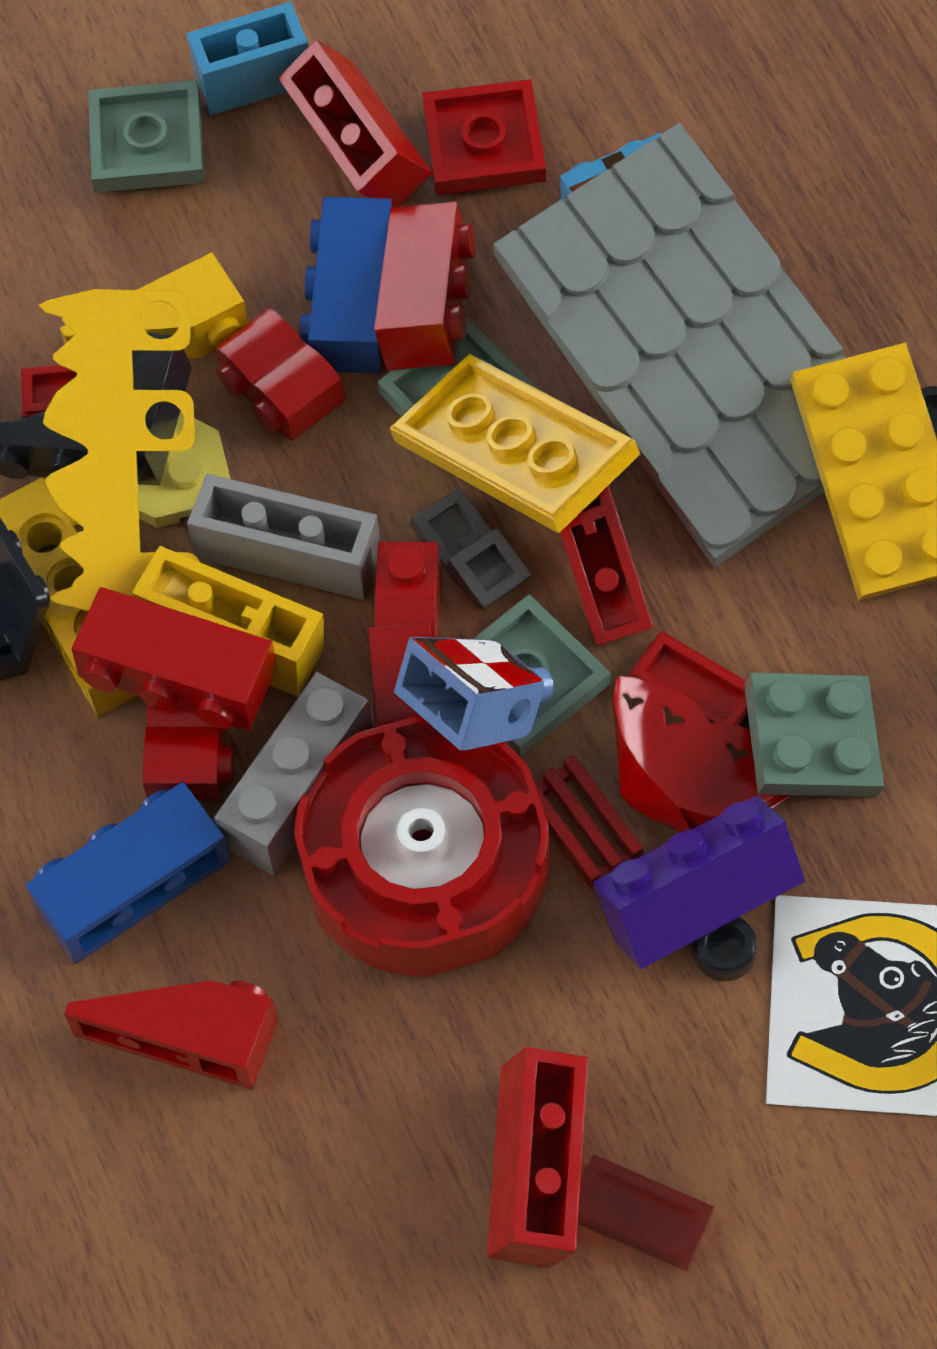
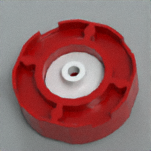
M415 716L358 732L342 742L323 760L324 770L312 784L307 796L302 794L295 819L294 837L317 921L326 934L340 948L361 962L379 970L406 976L429 977L492 958L511 944L527 927L542 901L547 886L550 866L549 828L530 768L508 744L501 742L460 751L424 718Z

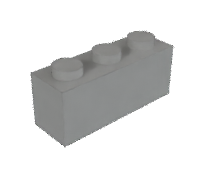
M207 473L187 522L194 554L199 560L365 600L377 566L378 541H381L378 516L376 514Z
M318 672L314 674L214 817L218 829L225 837L229 852L272 876L277 874L296 846L294 831L298 805L302 794L307 796L312 784L324 770L323 760L348 738L358 732L373 728L368 699Z

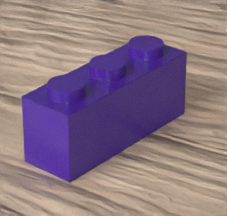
M755 796L747 801L732 804L721 815L692 830L677 833L670 838L668 843L637 859L619 864L611 873L594 881L593 885L615 942L640 969H643L805 882L786 821L758 796Z

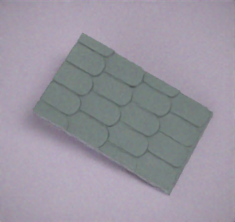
M680 122L659 135V138L656 140L653 139L613 165V168L610 170H605L567 195L564 200H559L522 224L518 230H513L493 243L495 258L616 430L636 441L640 452L637 460L713 568L722 564L825 492L790 377L794 371L846 358L843 354L844 349L780 266L778 256L736 203L732 190Z

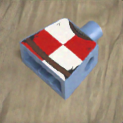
M409 637L394 693L462 751L526 737L532 730L539 705L546 704L552 697L553 680L545 668H529L502 644L492 640Z

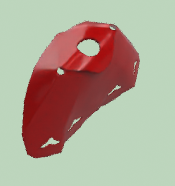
M616 677L613 709L620 796L626 800V805L647 818L680 833L692 830L721 815L726 808L737 802L747 801L758 796L770 808H773L791 796L758 795L750 730L740 725L710 723L693 700L670 687L651 684L632 677ZM626 693L631 699L641 698L643 703L637 704L630 710L622 694ZM663 707H668L673 716L682 717L685 720L684 723L666 725V715ZM730 743L737 751L746 750L749 752V755L743 756L734 762L732 754L726 745Z

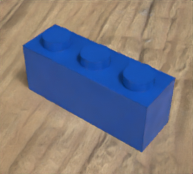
M323 197L321 219H312L310 250L311 253H317L316 266L306 267L305 298L312 301L311 314L301 315L300 337L304 343L315 349L336 372L381 374L383 357L375 335L374 326L390 210L392 208L391 199Z
M181 782L171 790H160L150 795L141 804L137 812L120 823H112L101 827L90 836L85 846L68 857L56 858L47 862L36 872L34 879L26 883L25 886L35 909L74 964H77L230 863L231 859L224 835L185 783Z

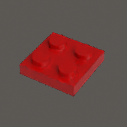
M532 79L422 93L436 195L546 182V166Z

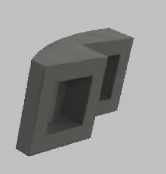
M460 487L411 518L409 525L422 542H438L441 566L481 610H484L521 585L532 575L496 527L493 530L489 528Z

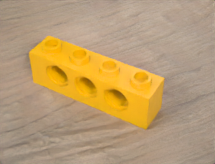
M41 477L0 499V518L7 529L14 531L18 536L23 556L34 574L41 576L45 581L50 598L55 592L72 587V583L83 574L84 569L60 549V543L77 533L74 526L78 525V523L59 509L47 489L44 478ZM58 545L54 550L50 552H38L45 546ZM50 600V606L46 611L42 626L97 717L138 696L116 689L114 692H104L90 686L78 676L71 648L88 611L60 605Z

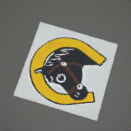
M783 895L776 897L766 1104L937 1116V905Z

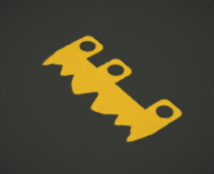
M92 289L46 300L38 305L44 312L62 317L64 324L74 331V336L53 354V360L59 365L77 372V376L54 395L45 411L43 424L48 429L82 444L88 450L87 455L82 459L51 473L45 479L47 489L59 509L83 527V531L66 538L60 543V549L81 565L84 571L83 574L74 580L72 587L54 593L50 600L57 604L89 611L100 587L132 596V591L156 553H140L136 451H185L189 449L195 441L194 404L191 396L182 390H134L132 351H179L187 347L191 337L189 301L180 291ZM165 302L177 311L179 327L174 335L166 339H156L145 332L141 323V315L149 304ZM170 402L180 409L184 418V425L176 437L159 439L149 432L145 417L148 409L153 404ZM177 552L181 555H184L186 557H189L193 560L200 562L199 559L192 553Z

